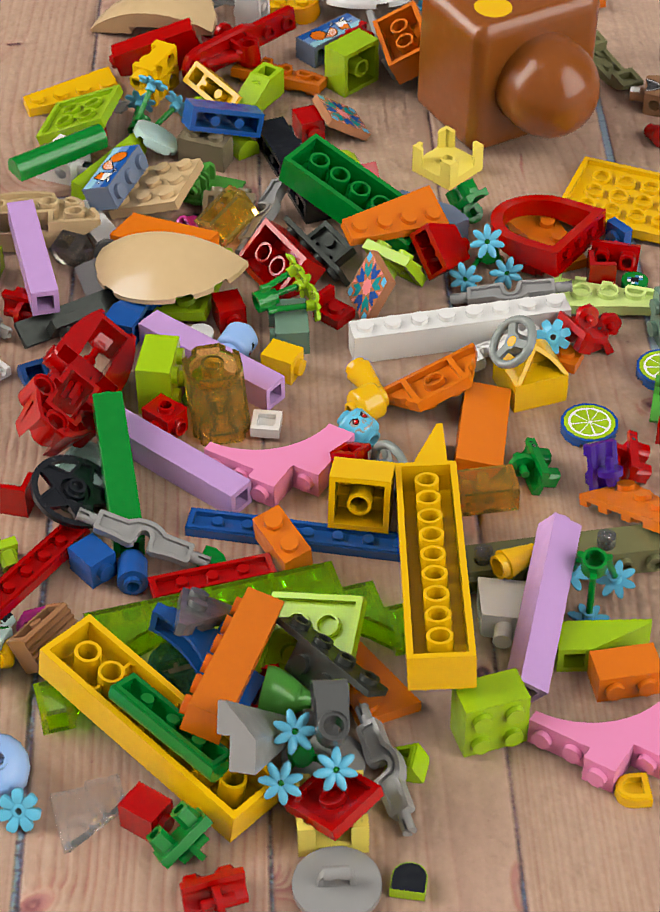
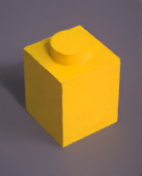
M273 338L260 354L261 364L284 375L285 384L292 385L297 377L302 376L305 371L306 361L304 360L303 347Z

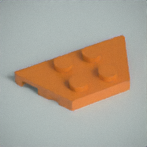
M474 343L383 387L388 395L389 405L421 413L435 408L439 403L451 397L461 395L464 390L472 387L478 356Z

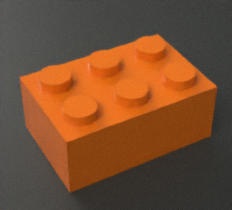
M415 0L372 22L388 66L399 85L419 75L422 13Z

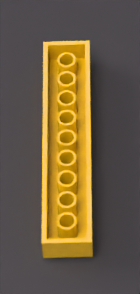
M456 461L395 463L408 691L477 688V655Z

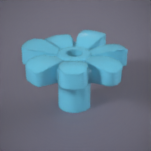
M555 319L553 324L549 320H544L541 323L543 330H537V339H545L555 354L559 353V347L566 349L570 343L565 338L571 335V331L569 328L562 329V320ZM552 334H554V335H556V338H555V339H551L550 336H551Z
M15 788L11 792V797L7 794H3L0 797V806L2 807L0 809V821L8 820L6 825L7 831L15 833L19 826L25 832L33 829V821L39 820L42 814L41 808L34 807L38 801L34 793H29L25 797L23 788Z

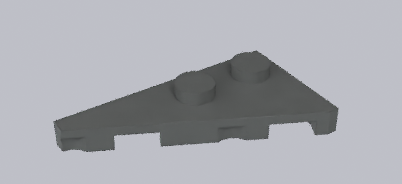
M183 587L178 597L174 635L179 637L192 635L197 626V629L200 631L213 629L214 626L219 627L227 614L230 615L232 605L209 597V594L200 588L191 587V589Z

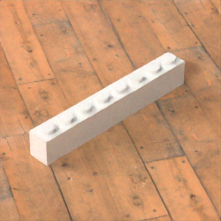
M552 293L543 296L500 300L430 311H417L370 319L364 318L348 321L349 350L353 360L363 358L370 362L457 351L471 343L477 345L491 340L498 326L512 316H527L534 324L539 326L540 330H543L541 323L544 320H549L553 324L560 311L571 316L572 309L564 293ZM518 324L520 331L527 329L525 325Z

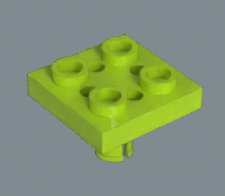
M366 239L362 246L367 254L370 249L378 251L393 279L399 276L423 287L427 277L421 271L422 266L413 261L414 256L403 249L397 252L391 249V245L380 239L377 242Z

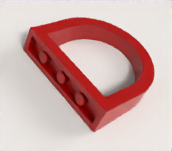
M519 196L506 200L494 208L491 213V233L498 229L502 230L501 235L496 240L502 241L505 244L503 248H500L504 253L557 278L592 246L593 238L599 239L606 233V209L559 196ZM537 215L560 220L574 228L555 245L551 246L519 236L510 231L505 225L517 217Z

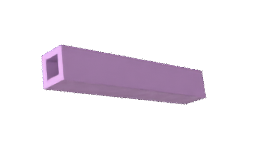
M32 199L7 203L9 227L32 315L60 312L59 291L34 201Z
M159 310L154 311L138 323L141 346L145 334L179 336L180 348L185 349L184 364L181 365L183 368L191 372V370L199 365L209 367L216 374L217 386L262 410H270L285 398L284 375Z
M125 408L132 458L135 462L219 511L239 513L252 503L250 479Z
M556 512L540 522L537 527L507 670L517 668L531 696V703L549 693L582 528L581 525L570 520L569 517Z

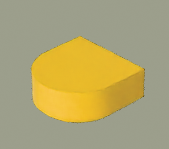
M647 772L628 773L617 779L614 795L621 805L627 808H647L653 806V796Z

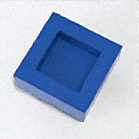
M616 217L607 220L605 240H617L631 244L633 229Z

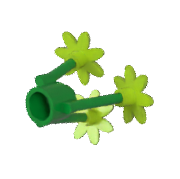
M286 253L285 255L289 260L290 266L285 269L286 272L272 281L259 286L258 291L252 292L254 307L258 313L267 311L268 315L283 311L306 309V311L314 312L315 322L320 321L321 305L318 303L320 295L315 286L308 283L311 280V274H305L303 267L297 264L295 257ZM288 277H295L297 280L293 282V285L277 291L275 288H272ZM292 291H300L301 298L306 296L309 299L305 300V303L276 306V304L280 303L279 296Z

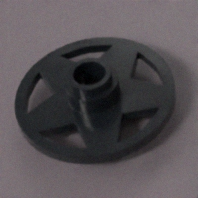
M58 455L45 459L35 468L30 480V492L35 504L48 518L58 524L74 529H93V525L76 520V516L80 507L94 512L93 507H107L104 488L93 484L94 473L103 480L101 467L90 460L73 455ZM62 463L76 464L70 472L55 465ZM39 475L51 487L42 495H40L38 488ZM61 509L66 513H70L74 520L64 517L54 510Z

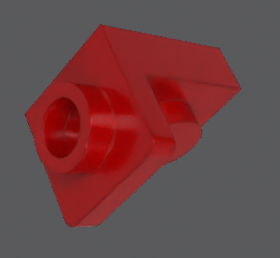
M328 284L323 289L317 291L320 295L318 303L321 305V322L339 330L348 321L355 318V308L335 298V286Z

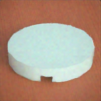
M143 119L137 121L133 129L136 138L141 136L144 139L142 143L146 147L162 155L169 156L171 154L173 156L177 153V139L173 134L151 121Z

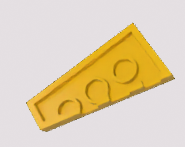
M109 66L23 96V102L29 117L50 113L57 102L115 86L118 83Z

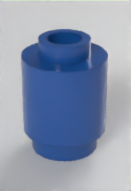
M128 549L117 560V586L125 594H140L148 587V560L141 551Z

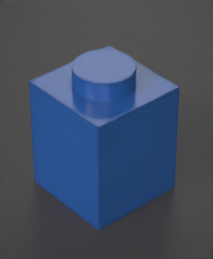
M93 532L68 547L70 569L92 589L117 575L115 551Z

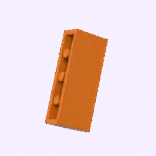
M133 213L109 234L110 239L115 241L124 236L142 232H175L202 238L219 245L218 231Z
M473 382L472 387L464 390L453 461H456L459 481L483 483L494 479L502 471L511 389Z

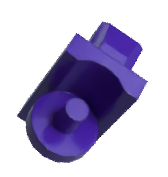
M610 438L584 444L583 454L587 458L588 467L585 473V483L589 485V491L616 486L619 477L624 473L623 467L618 465L617 440Z

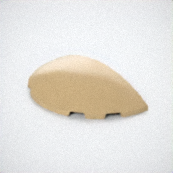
M119 0L96 20L91 31L92 33L132 34L135 27H163L190 17L197 35H213L217 24V14L212 0Z
M19 191L0 194V246H2L3 252H16L8 220L7 203L33 199L47 249L74 241L101 225L98 211L94 207L86 208L83 200L73 196L66 197L63 200L58 199L54 192Z
M162 231L136 233L112 241L101 249L95 262L96 277L103 289H111L114 296L123 301L144 305L176 303V298L192 294L194 299L213 293L214 286L222 281L233 282L249 266L247 260L218 244L187 234Z

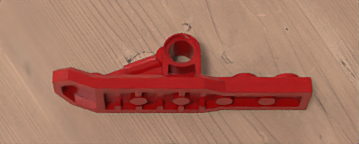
M286 5L252 23L240 24L194 47L184 57L181 67L182 77L186 76L195 61L213 72L234 62L246 68L258 66L261 63L260 46L296 29L294 8Z

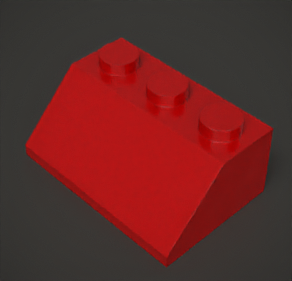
M267 218L263 220L238 254L248 261L249 266L245 271L260 286L286 272L285 269L290 266L289 260L285 255L286 253L295 257L297 264L303 267L305 274H311V280L308 283L315 285L326 271V268L284 227ZM288 277L272 288H275L277 291L293 285V282L297 280L295 277ZM300 291L289 292L279 296V299H290L300 295Z

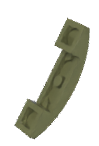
M597 30L593 61L597 67L599 77L607 85L617 90L630 89L631 86L643 85L644 80L632 67L624 69L606 49L607 40Z

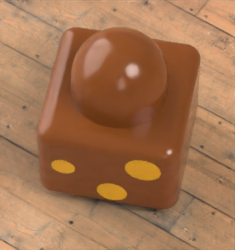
M422 0L418 101L444 126L447 125L453 128L456 132L455 137L470 150H473L474 141L482 143L484 149L528 134L539 138H559L575 132L589 120L597 106L600 95L599 73L593 61L600 1Z

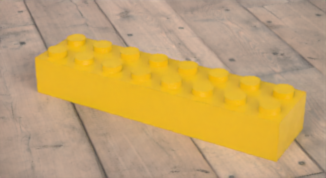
M87 615L40 648L38 674L177 797L195 809L199 807L212 820L213 824L211 827L228 842L231 843L279 802L278 793L270 799H265L264 794L270 786L258 782L260 776H270L267 765L256 775L230 772L228 769L218 781L212 783L108 698L110 686L133 672L179 709L185 695L92 615ZM223 735L220 742L230 750V736Z

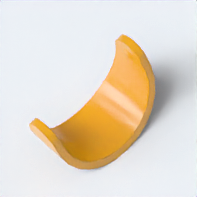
M314 0L308 6L294 8L296 24L306 25L316 21L321 12L320 1ZM284 3L280 4V8L286 6Z

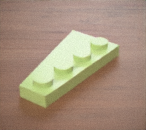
M562 273L557 278L552 277L554 278L555 282L572 280L562 278ZM575 276V279L572 280L573 292H562L565 294L572 309L571 315L576 314L577 308L590 303L597 308L599 315L607 312L616 313L619 316H651L649 303L653 299L654 289L634 285L620 288L610 281L603 280L602 284L586 282V277Z

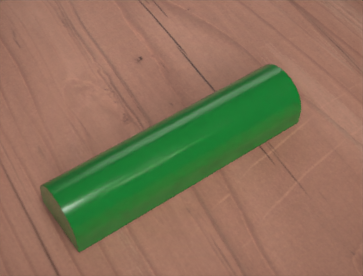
M95 124L9 158L8 169L22 182L107 148L108 138L103 127L100 124Z
M133 672L110 686L108 698L210 782L218 781L228 771L230 750L221 742L217 745L179 729L184 717L183 714L179 713V708Z

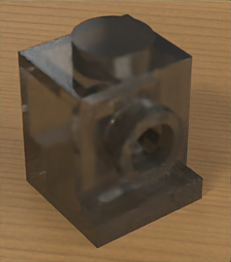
M62 230L49 250L57 263L76 267L92 260L95 248L86 235Z

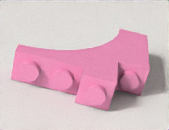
M328 424L312 437L289 446L264 450H246L209 442L204 448V454L250 479L252 499L258 503L274 507L279 504L292 487L319 497L329 486V475L332 467L330 452L346 441L354 442L355 433Z
M660 701L637 715L602 723L573 722L535 711L529 719L527 741L539 749L547 750L564 758L569 763L583 767L581 779L589 782L594 787L602 788L610 793H613L615 790L617 779L624 775L630 766L660 779Z

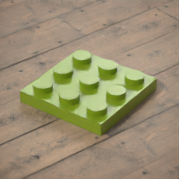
M120 84L57 102L36 135L39 145L53 141L60 134L67 136L95 124H100L104 129L124 93Z
M272 591L271 596L285 601L279 617L299 615L308 619L314 630L327 635L334 641L333 645L340 651L349 653L356 658L367 606V600L364 596ZM276 624L255 670L260 673L264 665L279 663L280 668L284 670L297 640Z

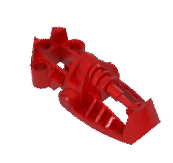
M102 308L91 312L75 323L57 345H52L44 355L42 364L50 369L48 374H36L18 394V399L24 407L15 422L19 437L29 429L33 440L37 444L48 447L43 456L58 455L70 446L83 448L96 436L92 394L123 390L134 362L136 336L133 333H126L105 316V311ZM89 342L92 350L89 355L82 357L79 354L86 343ZM99 353L105 355L108 359L111 358L102 372L94 367L96 363L95 358Z

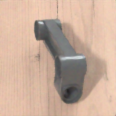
M347 678L311 680V709H302L301 715L305 712L310 713L306 726L315 727L314 735H316L320 745L330 750H333L335 746L341 747L350 730Z

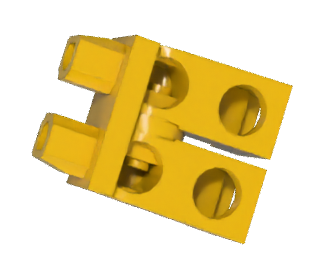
M156 39L151 44L152 51L142 56L139 60L140 62L135 61L132 64L133 74L129 77L130 85L139 92L140 96L147 92L145 90L147 84L139 82V75L151 76L154 81L161 80L162 84L168 87V90L162 92L156 89L151 94L150 99L156 102L155 105H152L154 107L160 104V101L169 94L170 90L175 89L180 84L176 45Z

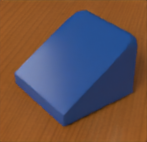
M43 358L17 366L16 372L24 387L36 374H48L49 369L42 364Z

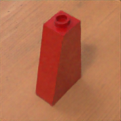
M190 17L111 45L112 55H109V60L113 69L117 68L120 76H131L133 74L132 64L135 61L140 62L139 60L142 56L149 54L152 51L151 44L157 39L176 45L178 70L181 71L185 55L191 49L200 45Z

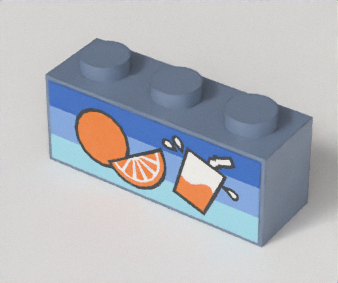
M345 13L297 36L296 58L313 68L325 64V45L337 40L340 35L345 34L346 29L358 26L361 20L349 13Z
M139 144L114 147L82 189L90 208L94 207L97 211L119 208L149 166Z

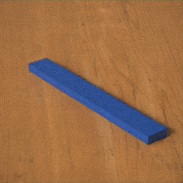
M191 507L185 525V536L259 545L254 536L252 519L258 515ZM290 519L313 552L400 562L398 532L389 531V534L336 529L328 528L327 523Z

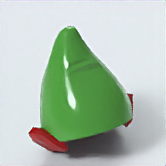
M279 663L264 665L261 668L262 671L259 674L265 676L259 703L258 706L251 704V707L286 715L288 709L293 710L295 714L301 712L302 709H311L310 690L304 687L292 675L281 669Z

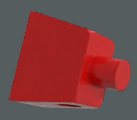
M427 223L409 234L429 281L458 266L459 262L464 263L470 259L468 252L470 242L467 238L461 237L457 226L454 224Z

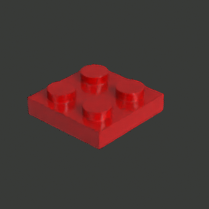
M360 773L356 777H345L346 791L340 790L336 782L329 791H324L323 784L325 778H315L312 775L299 787L302 793L300 797L292 795L288 797L285 809L288 813L296 818H302L303 822L312 825L316 830L336 841L384 796V793L379 784Z

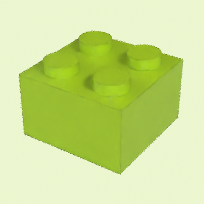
M358 28L325 45V76L328 77L326 88L345 98L378 80V38Z
M145 334L135 368L139 414H142L141 408L160 393L181 403L182 391L180 387H185L186 370H182L181 366L184 364L185 349L180 348L179 336Z
M517 668L477 677V688L452 689L450 729L463 757L482 755L488 751L508 746L513 747L527 742L531 696Z

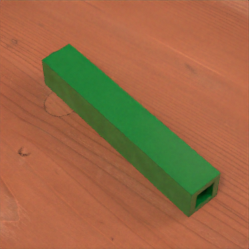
M105 391L92 394L93 417L107 511L127 519L142 518L122 391ZM145 535L139 536L134 546L130 548L112 540V547L116 553V558H119L128 549H137L145 555Z

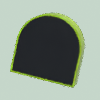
M414 862L399 864L392 872L389 897L425 902L428 883L426 870Z

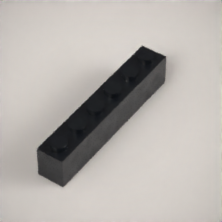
M283 116L264 120L261 137L256 138L259 149L277 178L281 172L283 159L302 144L301 139L295 136L292 125H288ZM288 188L286 193L305 224L333 219L291 188Z

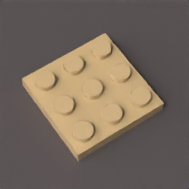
M185 158L179 162H161L157 165L148 166L119 208L108 210L111 219L129 217L133 213L145 215L178 210L204 168L201 158L192 160Z

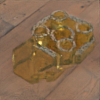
M220 343L196 346L191 350V356L188 359L187 355L182 359L189 420L193 437L199 439L201 445L205 447L209 442L219 445L242 442L246 438V433L250 430L251 424L240 353L235 349H232V353L226 351L225 345Z

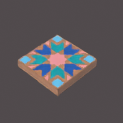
M317 93L315 94L312 102L328 127L362 141L368 140L371 134L353 108Z
M370 249L346 292L360 319L377 318L396 285L378 251Z

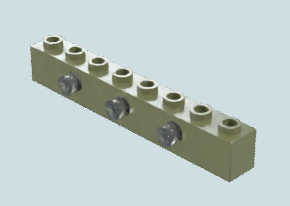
M643 524L581 531L577 552H585L586 549L597 547L604 550L606 554L610 553L613 555L614 566L618 560H621L623 562V571L630 568L635 569L634 574L660 571V534L643 528ZM535 537L465 545L470 595L477 593L478 577L497 578L490 564V558L495 555L497 550L527 545L529 543L534 544ZM529 567L511 580L526 581Z

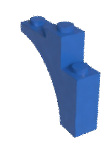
M158 602L152 611L149 630L172 644L186 658L195 674L200 673L203 675L204 673L200 672L202 663L207 653L213 655L210 649L217 633L221 634L220 630L224 620L218 629L213 628L200 631L197 629V626L192 635L179 637L174 635L177 609ZM254 670L239 704L251 706V704L255 705L261 695L265 676Z

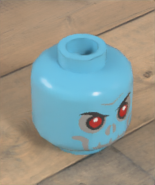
M356 408L352 411L346 410L337 420L338 427L355 433L354 442L370 443L371 447H373L380 438L379 423L361 408Z

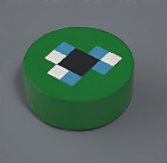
M627 272L621 278V288H625L627 285L648 288V277L640 272Z

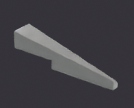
M218 700L217 734L230 736L229 771L256 775L288 745V741L283 744H274V739L283 732L274 727L273 722L276 720L287 722L286 715L228 700Z

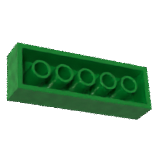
M316 133L283 159L279 181L340 224L347 217L403 195ZM410 236L385 240L386 243L391 245V249L397 252L403 249L412 255L417 253Z

